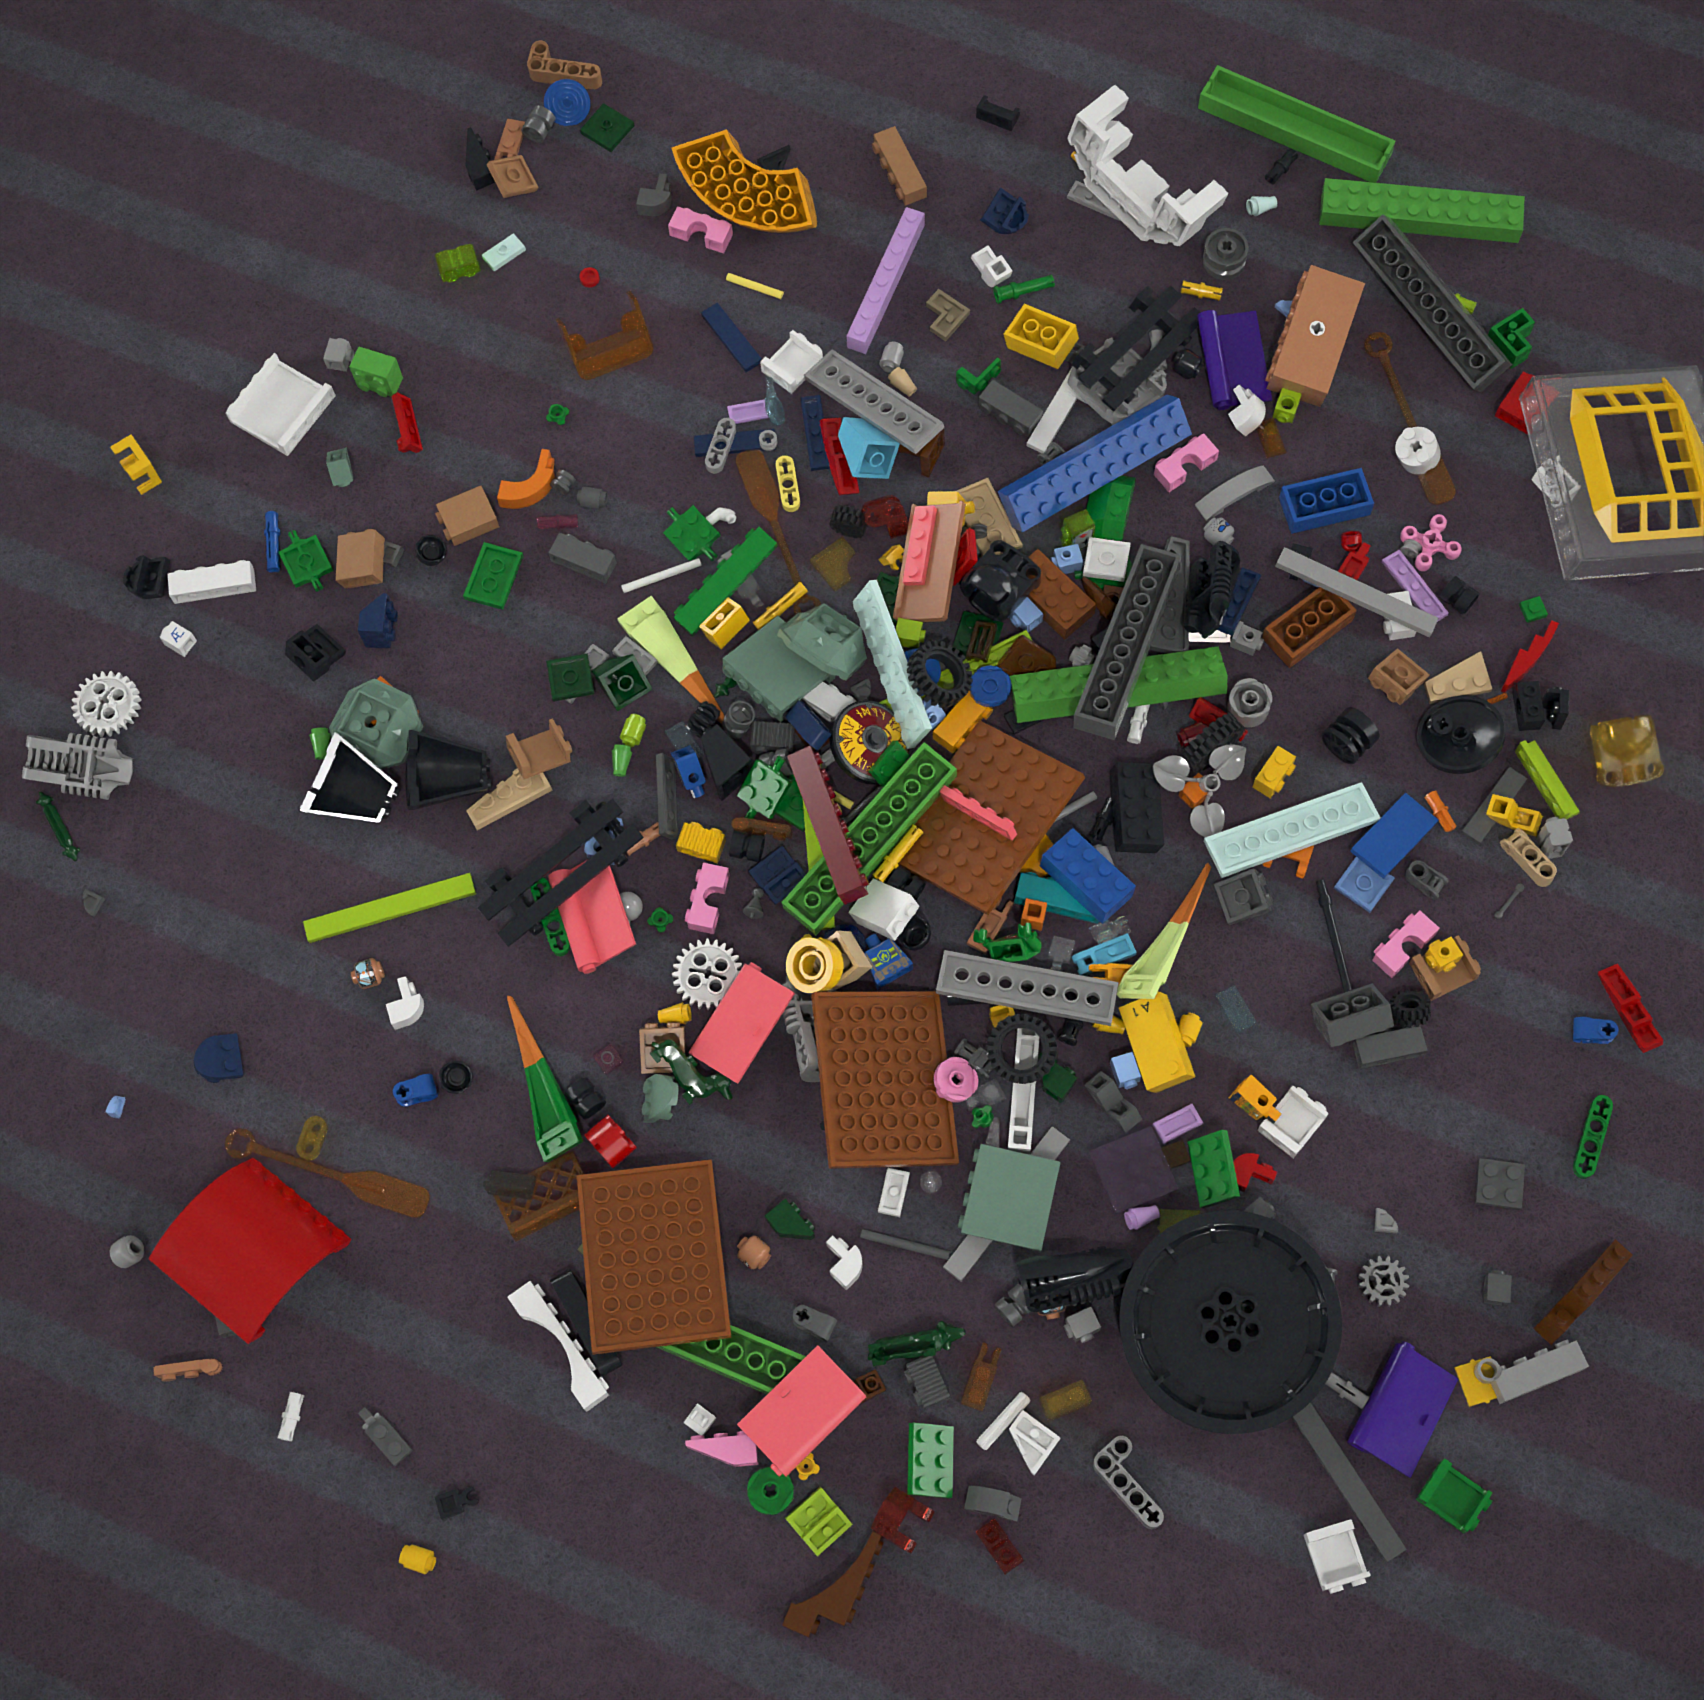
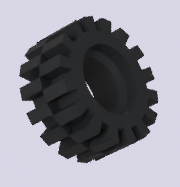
M839 505L834 508L829 525L832 530L836 529L835 532H840L841 535L862 538L866 532L869 517L866 516L865 512H861L860 509H854L853 506L849 508L848 505H844V507Z
M1405 989L1404 993L1398 991V995L1395 993L1393 998H1390L1392 1018L1395 1024L1400 1023L1401 1027L1408 1025V1028H1412V1025L1419 1027V1023L1424 1025L1426 1021L1430 1020L1431 1000L1427 994L1424 995V992L1420 991L1417 993L1416 989L1409 992V989Z

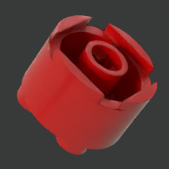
M609 1115L601 1119L584 1135L612 1168L617 1166L637 1148Z

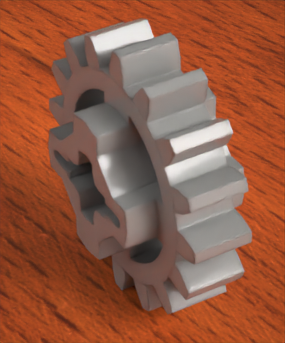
M1378 1256L1376 1263L1370 1259L1368 1266L1364 1265L1361 1268L1364 1273L1359 1274L1358 1278L1363 1280V1282L1358 1287L1365 1289L1362 1296H1370L1369 1303L1376 1300L1378 1307L1383 1302H1385L1387 1307H1390L1392 1301L1397 1304L1400 1302L1399 1297H1405L1406 1293L1403 1289H1408L1409 1285L1404 1283V1281L1409 1278V1275L1402 1274L1406 1268H1398V1260L1391 1263L1389 1256L1386 1257L1385 1261H1382V1258ZM1378 1267H1386V1268H1387L1386 1270H1383V1271H1379L1378 1269L1375 1270V1268H1378ZM1394 1273L1398 1278V1283L1395 1282ZM1383 1277L1387 1279L1384 1286L1380 1284ZM1369 1279H1370V1280L1372 1281V1283H1373V1287H1374L1373 1290H1372L1371 1287H1370ZM1383 1292L1392 1293L1390 1296H1381L1380 1294Z

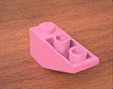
M743 1431L737 1432V1436H728V1433L714 1434V1438L705 1439L704 1435L691 1436V1440L685 1441L688 1449L734 1467L759 1465L757 1445Z

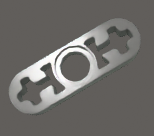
M731 418L721 419L716 427L705 458L706 469L710 473H719L724 468L736 434V424ZM729 425L730 428L727 429L726 436H724V428ZM718 442L726 443V447L721 450L717 449L715 445ZM715 455H717L718 463H716L714 466H711V463H713L716 458Z

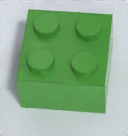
M358 347L349 366L359 389L366 392L369 390L374 391L382 397H392L397 392L403 379L395 357Z

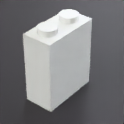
M873 878L866 887L869 894L859 898L849 911V914L857 924L895 941L912 916L915 915L919 905L910 894Z

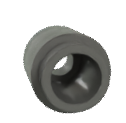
M583 486L582 490H578L577 502H580L581 507L606 508L608 492L600 488Z

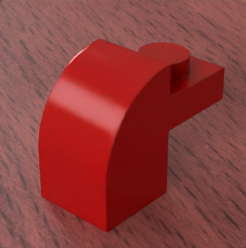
M1243 1154L1233 1161L1238 1188L1242 1192H1245L1251 1176L1271 1185L1275 1180L1277 1171H1274V1168L1268 1164H1257L1258 1154Z

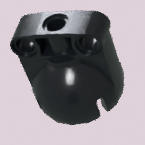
M996 540L991 543L990 549L967 572L960 584V588L965 597H970L977 588L976 592L970 597L969 603L990 620L1003 622L1011 616L1033 590L1040 586L1041 569L1030 558L1002 540ZM995 552H1002L1003 554L996 555ZM1033 575L1036 578L1030 579L1027 576Z

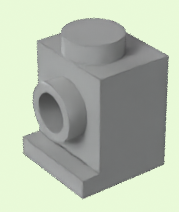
M1240 621L1232 637L1230 647L1253 656L1255 650L1260 651L1264 639L1261 638L1263 632L1243 624L1244 622Z

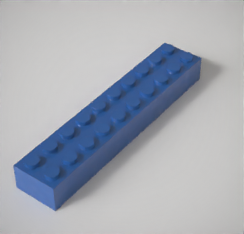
M1171 395L1161 397L997 491L1012 528L1021 532L1026 531L1192 435L1180 399Z

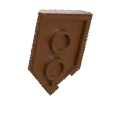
M1021 635L999 660L997 667L1001 668L1009 676L1056 669V657L1024 635Z

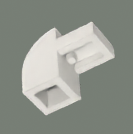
M989 246L971 256L972 261L982 274L981 278L988 286L994 287L1011 277L1012 269L1002 255L996 257Z
M1238 385L1233 391L1241 405L1228 415L1235 428L1247 436L1262 423L1266 408L1264 402L1253 394L1249 388L1245 390L1241 385Z
M406 976L397 979L403 999L386 1004L391 1025L395 1030L416 1022L424 1009L422 996L420 993H416L414 983L409 982Z
M832 1235L826 1242L827 1247L841 1260L830 1270V1275L847 1290L861 1274V1253L856 1245L848 1251L849 1246L840 1237L836 1239Z

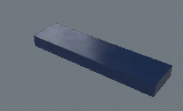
M718 303L701 312L703 319L745 372L761 364L762 358Z
M821 396L800 397L811 471L830 469L819 422L821 419H824Z
M765 430L736 432L729 454L765 451L760 447L759 436ZM714 434L694 436L696 457L707 455ZM765 438L767 443H771L770 438ZM718 442L715 447L720 450L724 449L726 443Z
M1242 567L1230 605L1223 616L1221 626L1217 629L1218 631L1233 636L1261 579V574Z

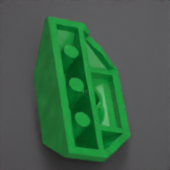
M1121 475L1090 493L1084 524L1088 530L1093 529V538L1123 542L1136 483L1135 477Z

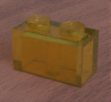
M1080 1380L1040 1397L1039 1403L1049 1423L1091 1405L1092 1400L1083 1380Z

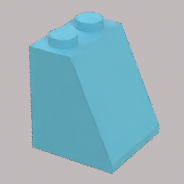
M843 417L838 437L852 476L889 479L900 443L863 418Z

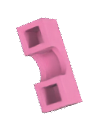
M677 206L668 224L670 236L687 242L695 232L701 231L706 233L704 237L706 248L721 253L725 252L733 236L732 224L725 220L711 218L707 214L693 212L689 208Z
M1204 433L1199 437L1195 436L1186 446L1175 449L1171 456L1159 460L1155 465L1154 476L1168 492H1171L1186 480L1187 472L1182 468L1183 464L1193 463L1202 471L1217 460L1219 450Z
M703 863L702 869H698L696 874L697 888L692 890L690 901L693 903L691 909H687L685 915V922H687L689 929L710 934L715 933L719 911L718 908L707 905L705 900L712 893L725 894L730 876L727 867Z
M1421 911L1415 916L1411 913L1403 922L1405 926L1401 930L1396 928L1389 935L1388 938L1390 940L1386 944L1381 943L1374 950L1375 956L1372 961L1391 978L1410 959L1403 951L1402 943L1413 942L1422 949L1440 929Z

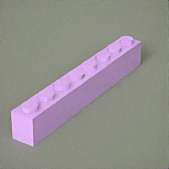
M908 207L905 208L849 329L847 348L866 354L925 226V213Z

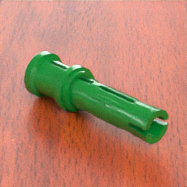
M1051 274L1018 284L1010 282L1006 286H994V297L997 304L1012 298L1016 300L1019 298V295L1055 287V283H1052L1054 278Z

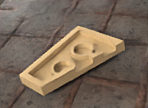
M1481 651L1424 683L1429 704L1437 703L1453 696H1473L1492 691Z

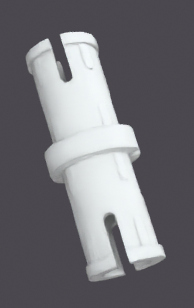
M1150 704L1136 706L1134 716L1130 720L1131 727L1127 738L1128 742L1140 744L1143 729L1147 725L1146 717Z
M290 1392L285 1412H282L281 1417L283 1420L278 1439L293 1440L297 1421H300L301 1417L299 1413L304 1395Z

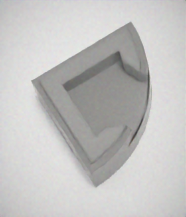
M1375 1209L1374 1231L1397 1234L1398 1226L1392 1216L1383 1209Z

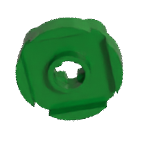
M770 1467L756 1471L751 1476L747 1485L748 1498L753 1508L765 1515H777L785 1511L791 1504L794 1496V1486L789 1475L785 1477L782 1474L779 1477ZM772 1484L775 1485L777 1494L770 1497L765 1496L767 1493L764 1490L765 1487H771Z

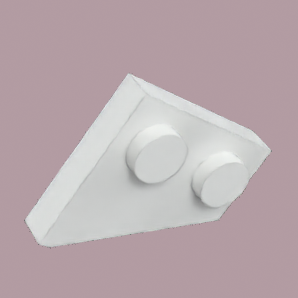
M1024 1410L1021 1411L1009 1428L1031 1474L1035 1475L1060 1440V1437Z

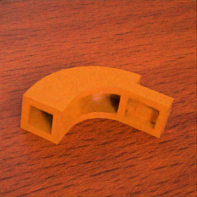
M541 450L537 469L529 479L522 482L501 480L497 496L500 507L510 509L528 507L539 502L550 492L552 488L550 483L553 479H556L553 470L554 458L551 457L550 450Z

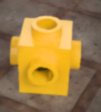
M1451 936L1442 942L1436 940L1431 943L1425 954V960L1428 966L1434 969L1436 973L1442 970L1448 972L1456 967L1455 963L1460 961L1463 953Z

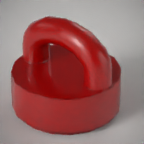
M1359 531L1342 533V548L1349 552L1358 550L1362 545V533Z

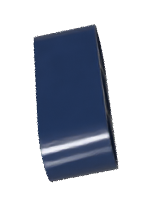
M798 700L785 715L804 740L816 750H819L832 735L816 714L801 700Z

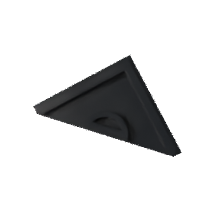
M790 145L757 159V163L766 170H783L791 151Z

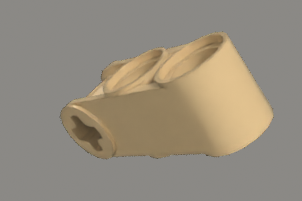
M1517 828L1514 830L1513 835L1500 841L1504 851L1518 863L1538 886L1546 887L1551 884L1557 872L1556 866L1529 839L1522 829ZM1525 856H1532L1534 861L1528 860ZM1540 871L1547 872L1549 877L1543 876Z

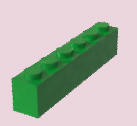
M760 527L756 530L752 528L745 536L746 541L742 545L738 543L732 549L731 557L728 560L724 558L717 565L716 568L718 570L714 575L710 573L703 580L702 583L704 585L701 589H695L688 598L690 600L686 605L681 604L674 611V620L692 637L701 629L699 626L727 597L730 598L777 548V542Z

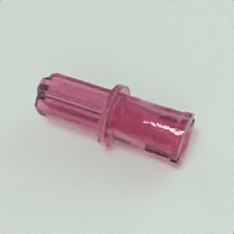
M557 514V516L538 517L537 527L539 529L557 528V530L570 527L578 528L577 514Z

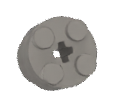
M1252 678L1237 682L1230 692L1227 712L1232 713L1244 727H1255L1262 724L1267 719L1272 704V693L1269 687Z

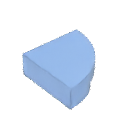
M1281 300L1275 304V308L1287 317L1291 310L1292 301Z
M114 1096L107 1106L106 1113L113 1118H120L126 1100L125 1097Z

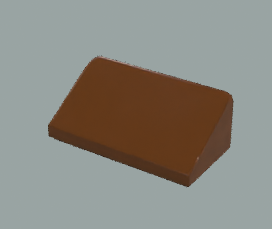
M1083 577L1082 581L1086 595L1096 603L1097 609L1105 617H1108L1116 608V604L1097 584L1087 577Z

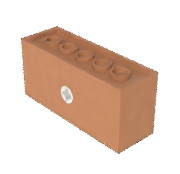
M1313 265L1310 266L1308 272H1303L1296 289V295L1290 306L1291 310L1284 324V330L1280 335L1277 350L1272 358V365L1265 379L1268 382L1266 389L1281 393L1282 388L1302 394L1300 401L1321 406L1328 394L1365 283Z

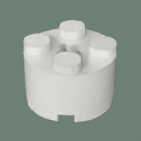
M1406 428L1397 439L1395 446L1397 457L1401 465L1409 473L1424 474L1438 464L1441 456L1440 447L1434 433L1427 428Z

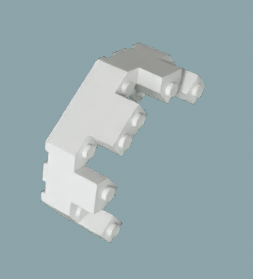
M1114 85L1076 115L1068 135L1070 145H1074L1077 152L1074 156L1079 170H1083L1086 176L1083 179L1084 183L1140 240L1148 241L1152 239L1155 243L1167 244L1172 242L1174 246H1181L1202 228L1208 216L1223 205L1228 193L1213 180L1199 193L1195 194L1188 189L1175 199L1167 193L1169 188L1167 182L1143 160H1140L1125 172L1122 166L1117 164L1112 158L1129 145L1133 134L1119 121L1111 120L1124 110L1129 98L1124 91Z

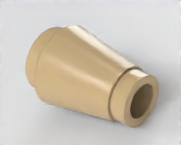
M897 367L888 376L890 384L908 397L916 392L917 387L905 369Z

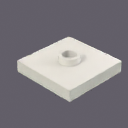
M1089 537L1083 576L1124 582L1130 543Z

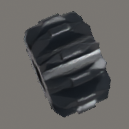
M705 701L701 703L691 716L686 728L694 736L701 738L705 730L713 727L720 716V711L712 703L710 704Z

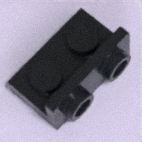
M1561 687L1548 688L1542 699L1543 709H1550L1549 722H1553V729L1561 730L1569 714V690H1564Z

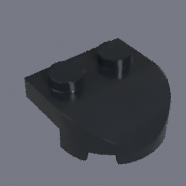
M144 555L137 557V562L132 567L128 566L126 568L123 584L129 592L141 599L162 598L170 560L166 557L151 559Z

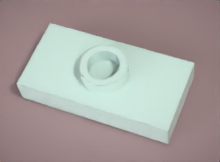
M513 233L482 254V258L493 271H496L526 249Z

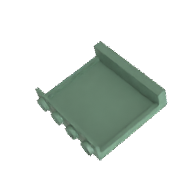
M776 616L723 658V672L728 678L735 680L741 690L747 691L757 704H761L766 708L771 717H775L781 722L783 721L784 712L824 680L828 683L833 681L835 675L822 671L790 650L783 640L777 636L779 629L786 622L779 616Z
M981 1144L980 1149L975 1148L972 1162H976L975 1171L970 1170L968 1184H971L970 1193H965L963 1206L967 1208L965 1216L960 1215L958 1228L962 1229L961 1234L1032 1249V1251L1041 1253L1060 1162Z

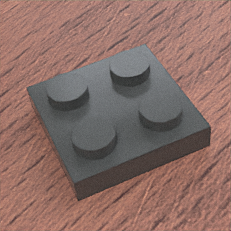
M1479 1158L1475 1204L1521 1210L1525 1164Z

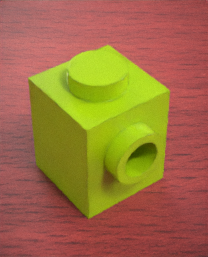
M898 617L895 630L901 646L913 649L919 648L920 642L924 643L926 630H923V622Z

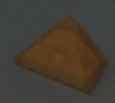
M1274 417L1263 420L1256 428L1266 458L1286 454V449Z

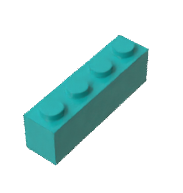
M1032 872L1021 873L1014 904L1024 906L1026 898L1046 902L1047 912L1099 923L1086 908L1052 877L1045 879L1038 877L1037 874Z

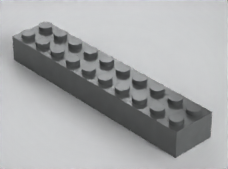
M1382 214L1353 242L1474 390L1482 392L1512 366V363L1391 218Z
M1143 544L1140 545L1075 711L1074 729L1115 740L1178 576L1181 555Z

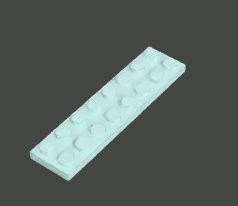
M869 580L853 600V607L857 612L860 626L867 639V645L873 655L874 664L880 674V680L887 693L888 702L893 709L895 721L900 724L902 740L905 742L907 749L915 748L929 733L932 726L921 697L916 694L918 689L913 690L911 686L915 682L908 680V677L911 675L907 673L908 662L877 580Z
M1361 782L1204 838V843L1221 878L1377 823L1380 820V816Z

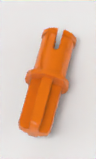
M1437 791L1427 794L1424 798L1433 811L1432 815L1439 819L1445 832L1454 830L1456 824L1447 811L1449 809L1448 806L1444 805Z

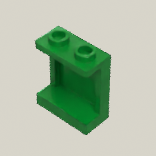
M1444 1458L1439 1462L1415 1500L1463 1534L1469 1530L1473 1532L1480 1522L1477 1518L1481 1511L1485 1512L1491 1505L1493 1500L1490 1499V1496L1493 1492L1490 1490L1486 1491L1451 1467L1452 1463Z

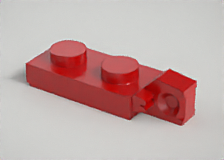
M1363 542L1358 552L1355 550L1350 551L1338 572L1358 581L1368 565L1370 558L1366 557L1371 546Z
M1200 697L1189 717L1197 722L1201 721L1209 727L1210 723L1215 722L1217 718L1228 713ZM1244 729L1245 732L1243 733L1242 737L1239 738L1240 742L1245 738V736L1248 733L1246 729Z

